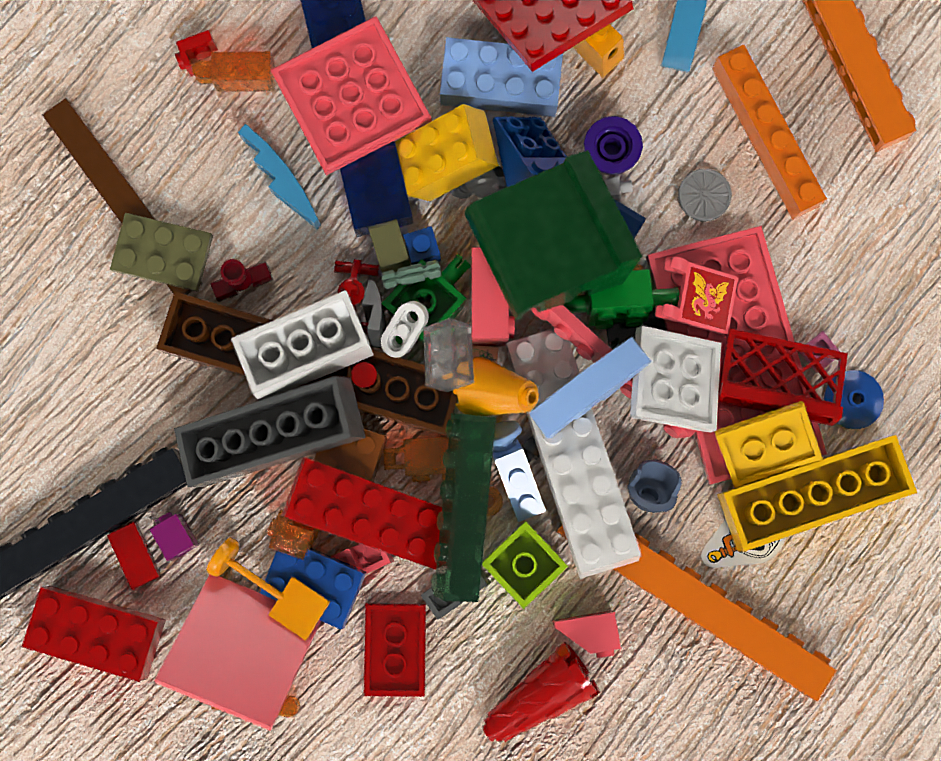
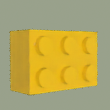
M466 104L456 107L395 141L407 195L429 202L499 166L485 111Z

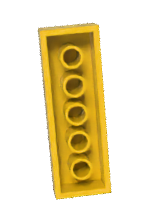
M892 435L719 493L717 496L736 550L745 552L917 493L897 436Z

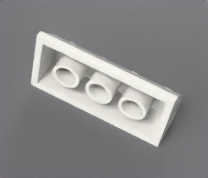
M346 290L231 338L251 391L259 401L288 392L374 355Z

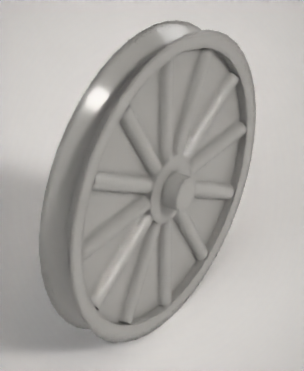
M698 169L691 172L684 178L678 191V200L682 210L692 219L705 222L722 216L728 209L732 198L731 187L726 178L712 169Z

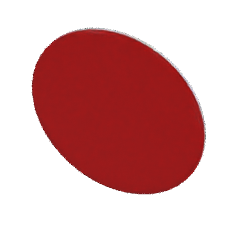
M361 362L353 367L351 378L358 387L367 388L376 381L377 372L372 364Z

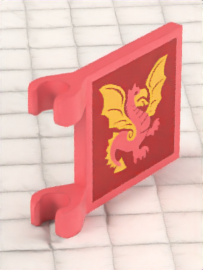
M680 257L666 258L664 270L683 274L677 307L671 304L657 305L655 316L728 335L738 277L688 262Z

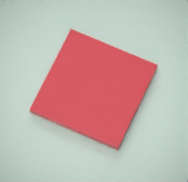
M377 16L271 69L272 75L326 176L432 121L426 106Z
M209 574L155 678V683L271 731L321 621H318L305 641L269 616L270 611L277 602L276 600L220 576L214 577Z

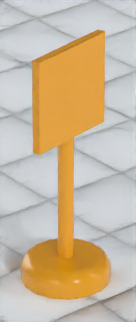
M232 537L226 539L212 556L206 572L214 577H218L230 566L270 593L278 600L270 611L269 616L306 641L330 604V601L295 577H291L283 592H280L236 562L234 559L238 554L240 544Z

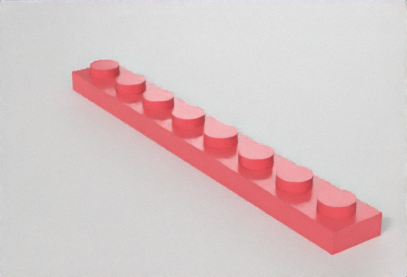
M563 305L539 313L536 308L531 309L538 318L547 320L554 327V332L559 337L569 340L575 345L577 353L583 358L595 363L612 351L606 343ZM633 378L620 388V391L630 399ZM663 424L665 432L674 438L692 437L696 432L693 429Z

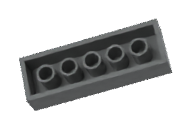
M338 376L174 428L187 487H207L366 438L351 378Z

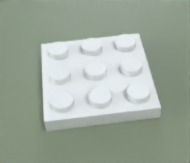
M646 326L636 328L635 341L652 362L633 377L630 418L708 433L717 431L721 343Z

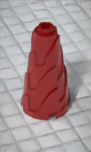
M564 642L557 647L553 654L526 676L527 678L518 684L503 701L486 713L488 716L484 719L485 724L482 726V729L490 741L497 740L501 742L504 740L506 742L521 732L532 729L548 719H554L577 705L595 698L600 694V690L594 679L588 680L590 672L572 647Z

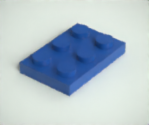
M285 536L281 538L265 581L280 592H283L291 577H295L330 601L320 621L342 630L345 628L367 572ZM261 589L260 594L276 601L278 600L264 589Z

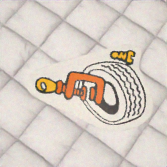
M725 519L703 548L701 559L710 568L764 563L780 551L785 538L740 552L736 550Z

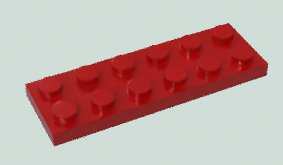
M306 457L302 458L281 515L299 523L450 575L471 519L468 516Z

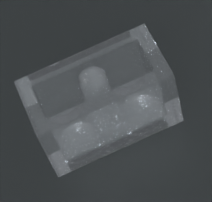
M448 318L424 327L426 386L449 392L473 384L471 325Z

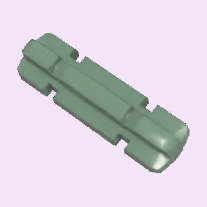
M433 260L426 262V265L423 266L420 263L399 268L397 272L393 270L382 273L381 277L384 287L390 289L397 287V284L400 283L403 286L425 281L426 277H429V279L438 278L441 276V268L439 262Z

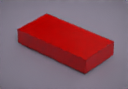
M133 522L107 535L131 590L161 577L137 522Z

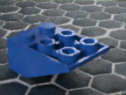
M510 116L493 118L507 187L562 164L567 157L541 117Z

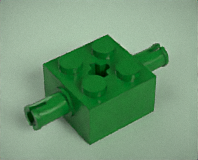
M459 254L441 272L440 277L433 279L426 277L425 281L403 286L400 283L382 302L383 309L393 317L398 308L409 301L419 302V300L427 301L430 299L431 307L427 309L428 322L418 337V340L427 348L467 305V298L455 288L454 284L471 268V265L466 260L463 261V257ZM422 259L417 263H421L422 266L426 265V262ZM411 311V318L417 321L418 315L416 312ZM396 336V342L401 345L403 343L402 338Z
M650 269L633 270L621 285L591 295L585 290L584 295H577L573 301L562 305L572 314L586 313L588 327L595 326L596 329L603 330L612 328L613 324L625 323L626 327H638L648 320L650 312L657 305L671 304L677 306L680 293L678 287L652 290Z

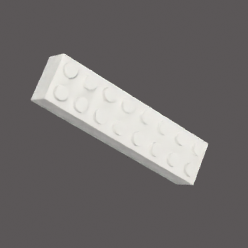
M554 329L506 343L507 355L512 371L535 383L538 389V402L526 414L579 578L582 579L639 561L641 552L592 408L579 419L571 421L552 438H547L529 415L541 403L580 374L569 340L562 339L554 332Z

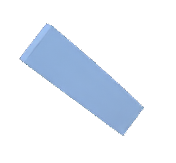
M631 337L573 378L530 412L529 415L547 438H552L571 421L579 419L601 400L605 401L652 361L635 339Z

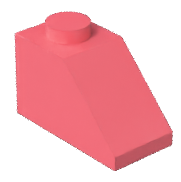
M612 610L552 620L553 626L590 654L596 653L597 658L615 655L614 650L621 649L616 616Z

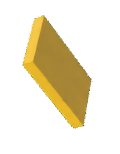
M803 401L714 431L734 488L823 459Z

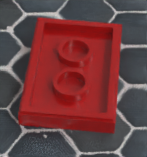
M366 603L364 696L425 697L426 604Z

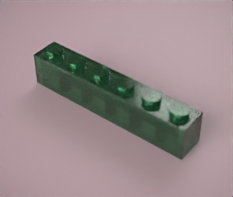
M451 413V419L448 420L446 425V435L449 437L448 450L444 452L443 466L446 468L445 481H442L440 487V496L443 499L442 511L439 512L437 517V527L440 530L439 542L436 543L434 548V558L437 561L436 573L432 575L431 588L434 596L443 601L479 602L496 417Z

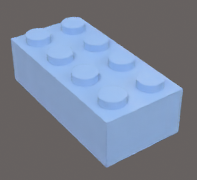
M446 37L440 104L455 107L466 104L483 110L555 117L558 107L563 53L532 72L507 43Z

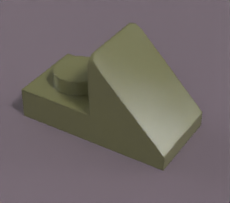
M397 219L368 227L382 273L390 270L397 272L399 268L411 266Z

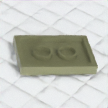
M125 213L110 270L199 292L213 235L209 232Z

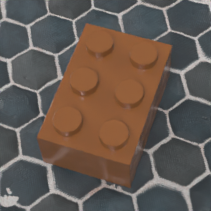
M364 429L366 438L318 452L315 455L314 461L374 482L387 437Z

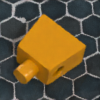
M611 24L572 47L602 78L624 59V39Z

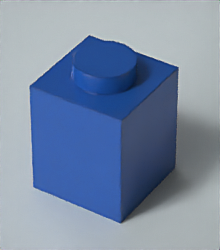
M432 226L403 235L412 265H416L421 259L425 262L441 261L440 251Z

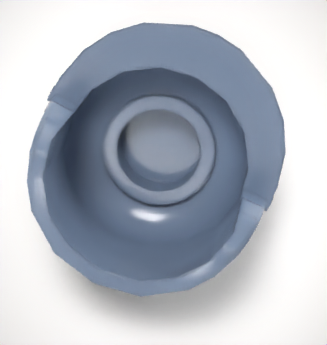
M652 459L643 461L633 471L629 479L627 488L630 499L634 505L646 512H667L676 505L682 478L679 472L668 463Z

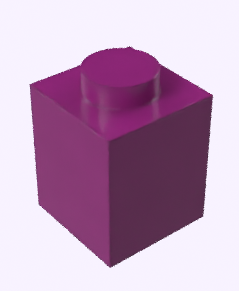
M168 512L155 520L157 525L149 529L167 561H174L199 546L182 514L172 515L171 512Z

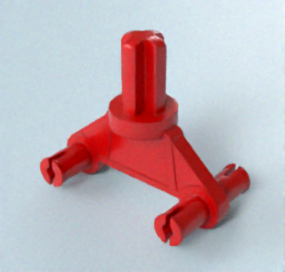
M354 259L353 263L335 260L334 273L351 274L350 278H346L345 281L340 283L338 293L347 291L356 312L357 305L363 301L365 289L362 283L359 282L361 274L379 277L380 266L379 264H362V260ZM360 322L364 333L368 334L367 327L369 322Z

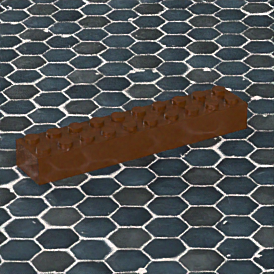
M175 291L156 349L164 354L246 378L231 338L274 320ZM372 350L373 356L297 387L301 388L335 376L351 378L352 369L356 364L361 362L370 363L377 372L374 384L367 388H361L352 381L359 411L444 437H448L457 407L456 403H458L457 395L453 394L456 374L403 358H394L376 350Z

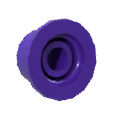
M617 116L604 117L593 123L587 131L584 140V151H589L598 170L610 175L622 174L633 168L640 159L643 149L642 136L637 127L629 120Z

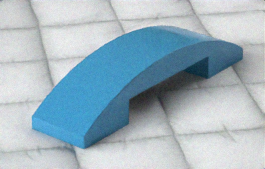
M707 0L676 1L661 66L684 72L690 71Z

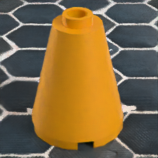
M476 356L470 362H464L455 375L453 394L457 395L459 404L456 403V406L463 414L471 417L529 412L535 407L539 399L535 383L484 357Z

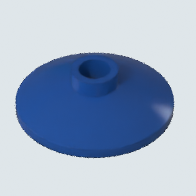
M858 370L845 371L841 407H843L842 419L836 424L847 429L865 428L874 423L883 410V391L879 383L871 375ZM827 385L824 401L833 402L834 393ZM854 393L861 396L860 404L853 402L852 397Z

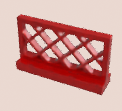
M729 329L719 383L718 402L771 412L803 401L810 422L834 426L842 419L843 407H841L848 353ZM734 338L745 340L752 350L740 357L733 348ZM767 345L775 347L781 355L780 358L772 363H769L761 352V349ZM795 352L805 353L811 363L799 369L790 355ZM753 354H756L764 365V368L755 374H752L744 363V360ZM732 356L735 361L730 364ZM825 358L839 360L837 372L830 376L819 363ZM783 360L786 361L794 372L793 375L785 380H782L773 368V366ZM737 364L747 376V379L741 383L728 380L729 370ZM812 366L816 368L824 379L814 387L811 386L803 375V372ZM768 371L777 385L771 389L762 388L756 377ZM797 377L807 391L801 395H795L791 393L785 384ZM827 383L834 393L833 402L822 400L815 390Z

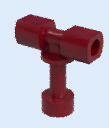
M229 259L221 266L220 274L222 279L214 281L210 285L217 301L221 302L238 295L237 291H244L251 284L256 288L274 279L266 261L246 269L239 260Z

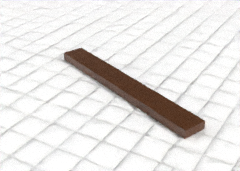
M66 98L42 114L121 223H123L125 213L156 220ZM167 285L173 294L175 291L186 295L192 292V290Z

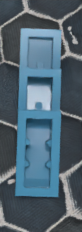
M245 124L238 134L247 145L258 153L253 159L256 166L273 179V182L268 186L272 194L318 230L321 224L304 190L288 166L267 142Z

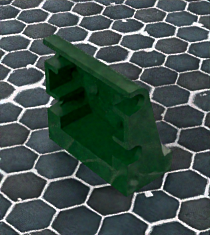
M588 150L567 156L562 164L476 200L467 207L464 213L515 320L521 319L523 314L532 308H536L539 313L571 302L579 293L585 290L591 295L621 285L643 257Z

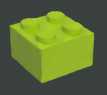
M526 521L481 562L485 569L523 609L568 567Z

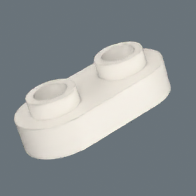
M409 301L398 308L381 337V346L387 355L399 358L412 349L429 318L428 311L423 304L417 301ZM411 311L416 312L418 315L417 321L411 318ZM396 336H400L402 338V345H399L396 342Z

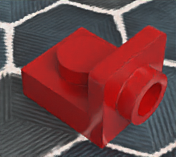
M207 30L177 41L176 44L179 52L175 53V57L180 69H186L192 77L196 73L191 60L205 59L218 49L210 31Z

